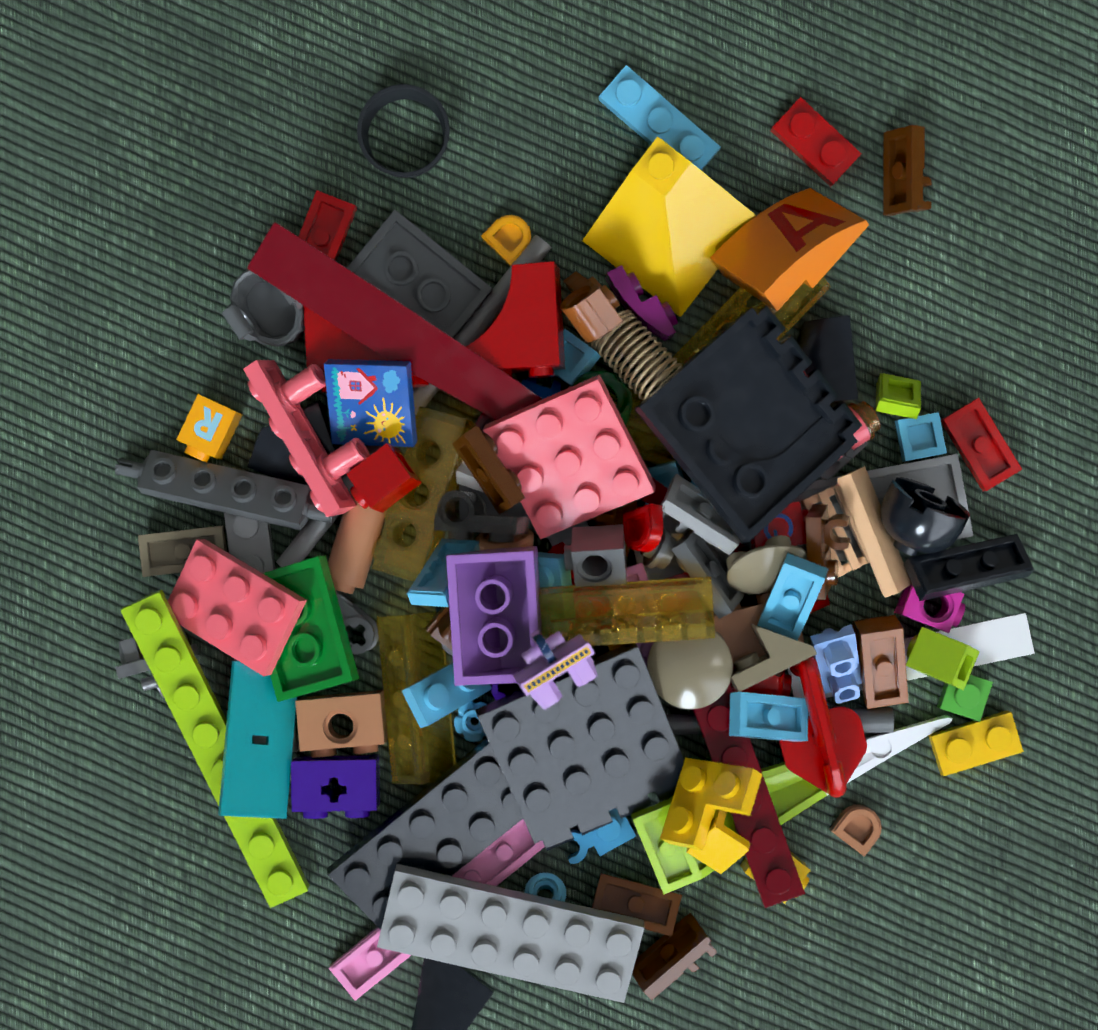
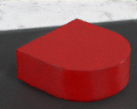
M650 503L623 514L624 539L630 549L647 553L653 551L658 546L663 534L662 505Z

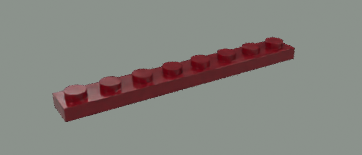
M683 572L650 584L666 630L683 623H695L710 628L695 584L688 573ZM729 684L724 694L717 701L706 707L693 709L712 762L753 768L762 774L750 738L729 736L730 693L733 692ZM762 775L750 816L730 812L737 834L750 842L749 851L745 854L762 905L764 908H768L804 895L805 892Z

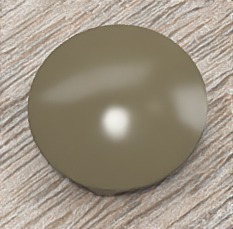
M787 536L771 537L765 542V546L748 552L740 551L731 554L726 560L728 567L727 581L733 589L742 593H770L787 553L807 560V552L800 547L792 545L790 538Z
M683 623L667 629L658 636L649 651L647 670L657 694L663 700L678 708L699 709L714 703L724 694L732 678L733 660L721 634L700 624Z

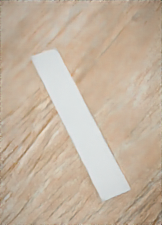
M1026 613L952 628L950 633L937 632L980 651L974 666L1035 654ZM913 637L904 639L906 663L908 661L906 655L907 648ZM906 666L907 681L927 677V675ZM788 668V673L792 676L793 696L805 698L800 677L795 676ZM859 684V691L863 690L862 684ZM831 692L825 694L826 698L833 697Z

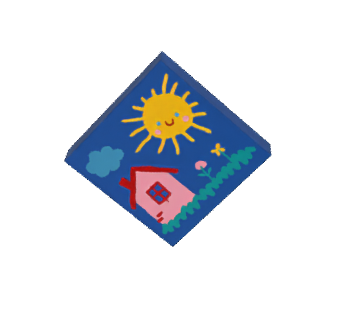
M328 359L324 363L332 444L344 445L353 438H359L365 445L383 446L388 443L395 447H414L417 443L411 361Z

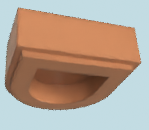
M857 804L843 810L829 830L865 857L881 834V821L872 809Z

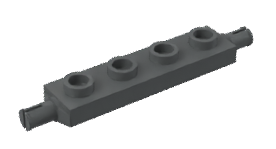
M150 450L143 463L120 457L117 460L118 464L115 466L116 475L138 479L137 488L140 493L296 530H301L309 519L333 524L334 518H336V516L326 517L323 512L315 507L310 497L311 489L308 485L155 450Z

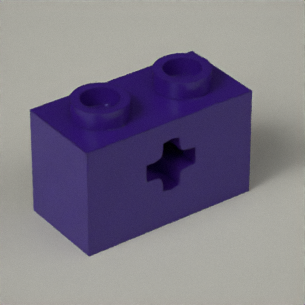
M379 754L334 755L328 757L296 756L291 760L292 812H303V818L305 819L327 818L328 811H345V817L347 818L369 817L370 811H377L380 806ZM333 778H338L339 785L346 786V789L341 792L339 797L334 796L333 789H326V786L330 784Z

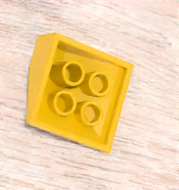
M657 136L582 241L616 268L622 265L626 274L633 272L643 289L652 296L657 295L661 303L667 301L673 312L681 317L718 270L710 257L734 233L756 215L692 162Z

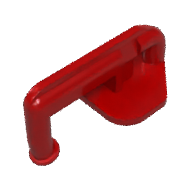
M810 657L789 668L801 680L809 712L808 741L793 742L779 740L784 764L788 770L828 793L831 797L839 798L845 794L847 782L865 755L867 742L861 719L855 711L843 706L828 708L817 661L814 657Z

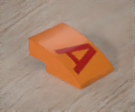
M809 188L792 194L759 213L734 233L710 259L725 278L778 312L803 283L813 289L865 231L869 224L862 217Z

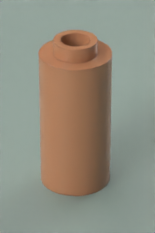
M355 498L353 500L357 506L342 514L328 560L335 590L348 594H353L355 587L364 589L388 511L387 509L381 513L369 507L364 509Z

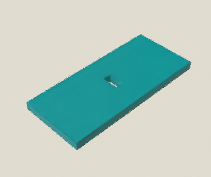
M232 661L218 815L286 819L296 715L295 701L297 697L277 702L270 675L262 676L239 661ZM253 735L267 736L266 744H252Z

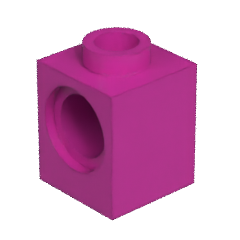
M911 584L902 591L894 613L939 631L950 633L951 627H957L964 615L965 604L961 603L964 593L959 592L941 596V610L938 614L930 617L924 610L925 600L919 601Z

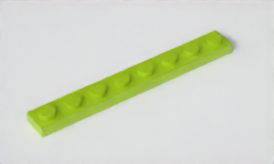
M161 589L123 606L120 611L219 806L227 719ZM224 816L270 908L309 890L310 885L276 818Z

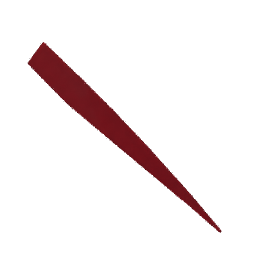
M276 222L273 223L248 265L250 271L387 360L411 361L412 374L496 420L542 400V398L421 316ZM652 477L656 485L655 492L639 499L648 504L660 505L665 498L668 488ZM739 542L734 552H748L750 550Z

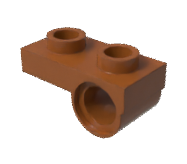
M575 271L563 281L571 293L563 300L560 308L585 342H592L601 338L623 322L615 311L620 305L618 300L606 285L601 286L593 276L586 279Z

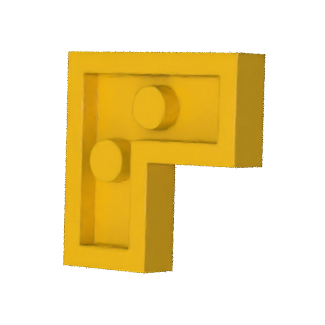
M685 757L660 839L672 845L703 851L715 810L750 816L763 774L753 768Z

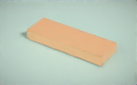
M864 466L837 478V482L882 595L886 598L900 593L912 583L903 565L904 562L900 552L893 545L895 540L886 532L881 522V505Z

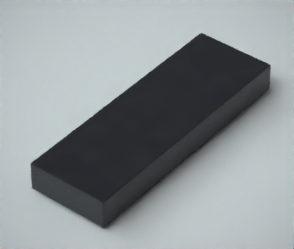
M1018 534L949 548L935 553L908 557L903 564L919 601L1029 577L1035 570Z

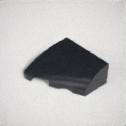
M424 958L412 1030H467L493 995L494 988L465 967Z

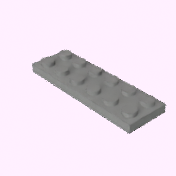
M396 864L377 947L624 1003L645 925L644 920Z

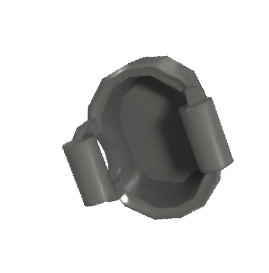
M249 269L242 272L233 282L230 295L231 304L222 312V315L239 340H255L263 345L285 346L296 342L305 332L303 304Z

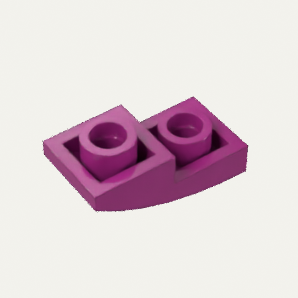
M622 265L607 272L605 280L621 305L626 310H631L637 316V321H641L642 326H646L648 331L664 341L674 336L676 332L673 326L678 324L667 301L661 304L657 295L641 302L639 296L644 293L637 277L633 272L626 274Z

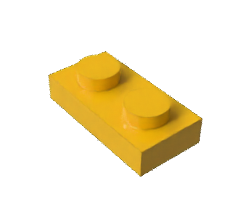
M1008 710L983 717L980 722L976 720L929 735L938 769L942 776L1024 752L1012 712Z

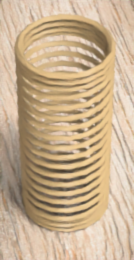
M623 310L618 312L623 322L601 338L592 341L591 348L604 358V362H607L609 367L613 368L615 373H618L619 378H622L630 389H633L634 394H638L639 399L645 400L653 388L660 384L674 368L678 367L677 370H679L682 364L677 363V358H672V353L667 352V348L662 347L661 342H657V337H652V332L647 331V327L642 326L641 321H637V316L631 310ZM646 335H649V336L647 337V339H645L644 341H642L643 338H644ZM654 340L652 344L646 347L650 341ZM659 345L655 351L650 353L655 346ZM621 351L617 357L613 358L616 353ZM663 351L662 355L655 359L659 352ZM626 356L624 361L619 363L620 359ZM668 356L667 360L661 363L664 357ZM632 359H634V360L629 364L628 367L624 368V366H625L628 362H630ZM674 361L670 367L664 370L670 362ZM638 365L633 372L629 373L632 368ZM643 370L642 373L634 379L636 374ZM649 373H651V374L645 379L644 382H642V383L639 384V382H640L645 376H647ZM655 379L649 387L645 388L649 382Z

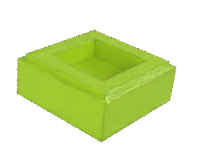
M880 373L876 383V411L917 419L921 410V381Z

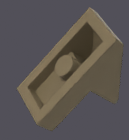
M751 624L765 655L759 657L757 652H753L736 660L733 663L736 669L733 670L731 682L734 688L740 692L817 653L814 647L807 643Z

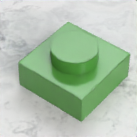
M970 674L964 690L945 683L937 707L980 722L993 682Z

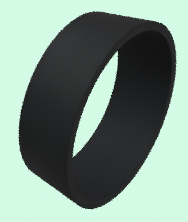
M409 84L389 86L374 94L363 107L357 124L358 142L367 160L380 171L399 178L417 177L431 170L443 156L450 135L448 116L440 101L427 90ZM408 99L423 103L436 114L442 126L443 142L439 154L427 166L412 172H394L383 167L373 156L368 140L369 127L374 116L382 107L393 101Z

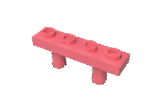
M256 360L245 367L243 370L249 379V390L259 402H262L270 416L268 419L272 431L279 438L283 439L291 453L289 460L297 473L304 476L311 489L310 497L315 507L323 512L326 517L344 514L357 506L341 476L351 471L370 456L367 447L359 438H353L328 455L300 406V402L326 386L323 370L317 364H311L286 381L275 360Z

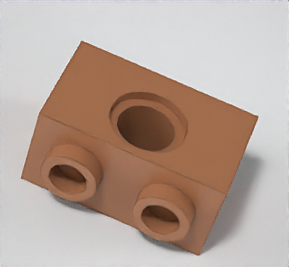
M384 690L305 696L295 701L300 752L311 751V757L337 755L336 748L353 747L354 754L373 753L379 751L378 745L385 744L388 740ZM345 714L351 718L353 722L351 734L340 735L333 729L332 719L334 715Z

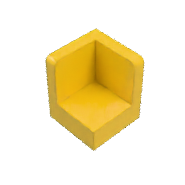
M715 810L703 851L687 848L686 852L722 874L749 851L750 842L724 825L727 811Z

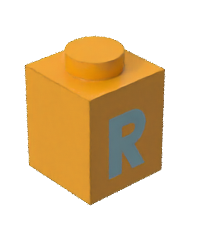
M198 394L176 440L187 445L184 451L186 454L207 463L210 456L222 459L243 414Z

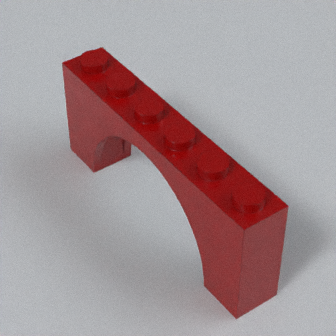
M552 261L511 265L510 288L501 312L483 335L465 347L510 377H512V373L529 372V378H551L555 376L554 370L565 369L562 309L560 308L562 303L560 268ZM304 306L307 367L311 364H317L324 372V363L328 359L389 361ZM412 374L413 388L429 386L427 381ZM326 386L321 389V393H327Z

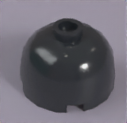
M897 477L895 481L892 480L880 508L881 522L886 532L895 539L894 547L911 556H916L918 551L928 554L944 551L953 545L962 533L970 513L950 496H947L946 500L943 501L933 494L935 488L904 477Z

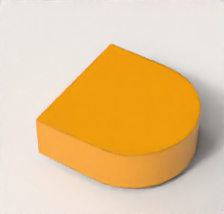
M505 215L497 219L481 235V239L511 266L529 245L531 230L526 221L521 217Z

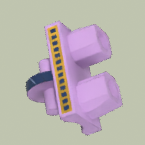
M535 630L530 634L535 646L522 653L524 660L529 666L513 675L525 695H531L543 709H547L563 697L553 681L558 676L567 671L577 687L587 684L598 676L591 658L595 652L589 642L585 641L580 634L566 642L559 631L544 639L541 633Z

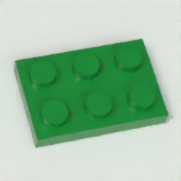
M326 555L317 556L263 573L307 600L270 675L277 702L358 680L359 675Z

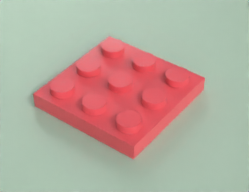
M600 374L492 421L483 428V432L488 434L496 444L498 449L497 456L505 468L512 470L520 480L522 485L521 492L525 496L520 502L540 540L655 492L656 485Z

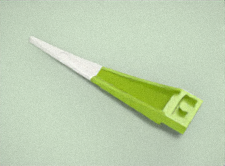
M943 715L895 729L893 733H881L866 738L867 751L847 783L950 724L953 718ZM784 762L761 769L780 825L829 795L788 770ZM673 796L631 814L663 894L701 880L714 871L687 853V847L672 845L660 839ZM727 812L724 825L737 833L730 812Z

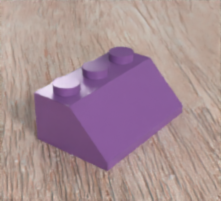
M537 546L495 548L446 555L455 686L517 683L513 675L529 666L524 660L522 653L535 646L530 634L538 630L543 636Z

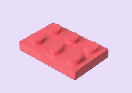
M196 539L168 603L179 625L260 675L268 676L272 674L307 600L206 539Z

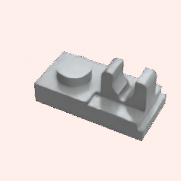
M676 474L672 478L665 498L660 504L663 508V519L666 515H670L678 520L675 531L684 533L689 527L707 543L730 555L739 545L740 538L700 489Z

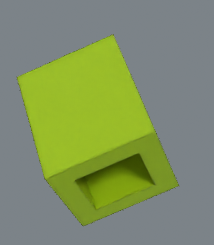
M921 627L919 634L915 635L908 645L906 653L908 661L906 666L964 690L980 651L965 643Z

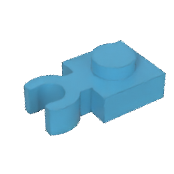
M615 808L609 811L613 822L583 836L580 831L570 829L574 841L579 844L578 851L568 856L570 864L582 861L588 849L593 846L599 856H602L636 837V833L627 817L620 818Z

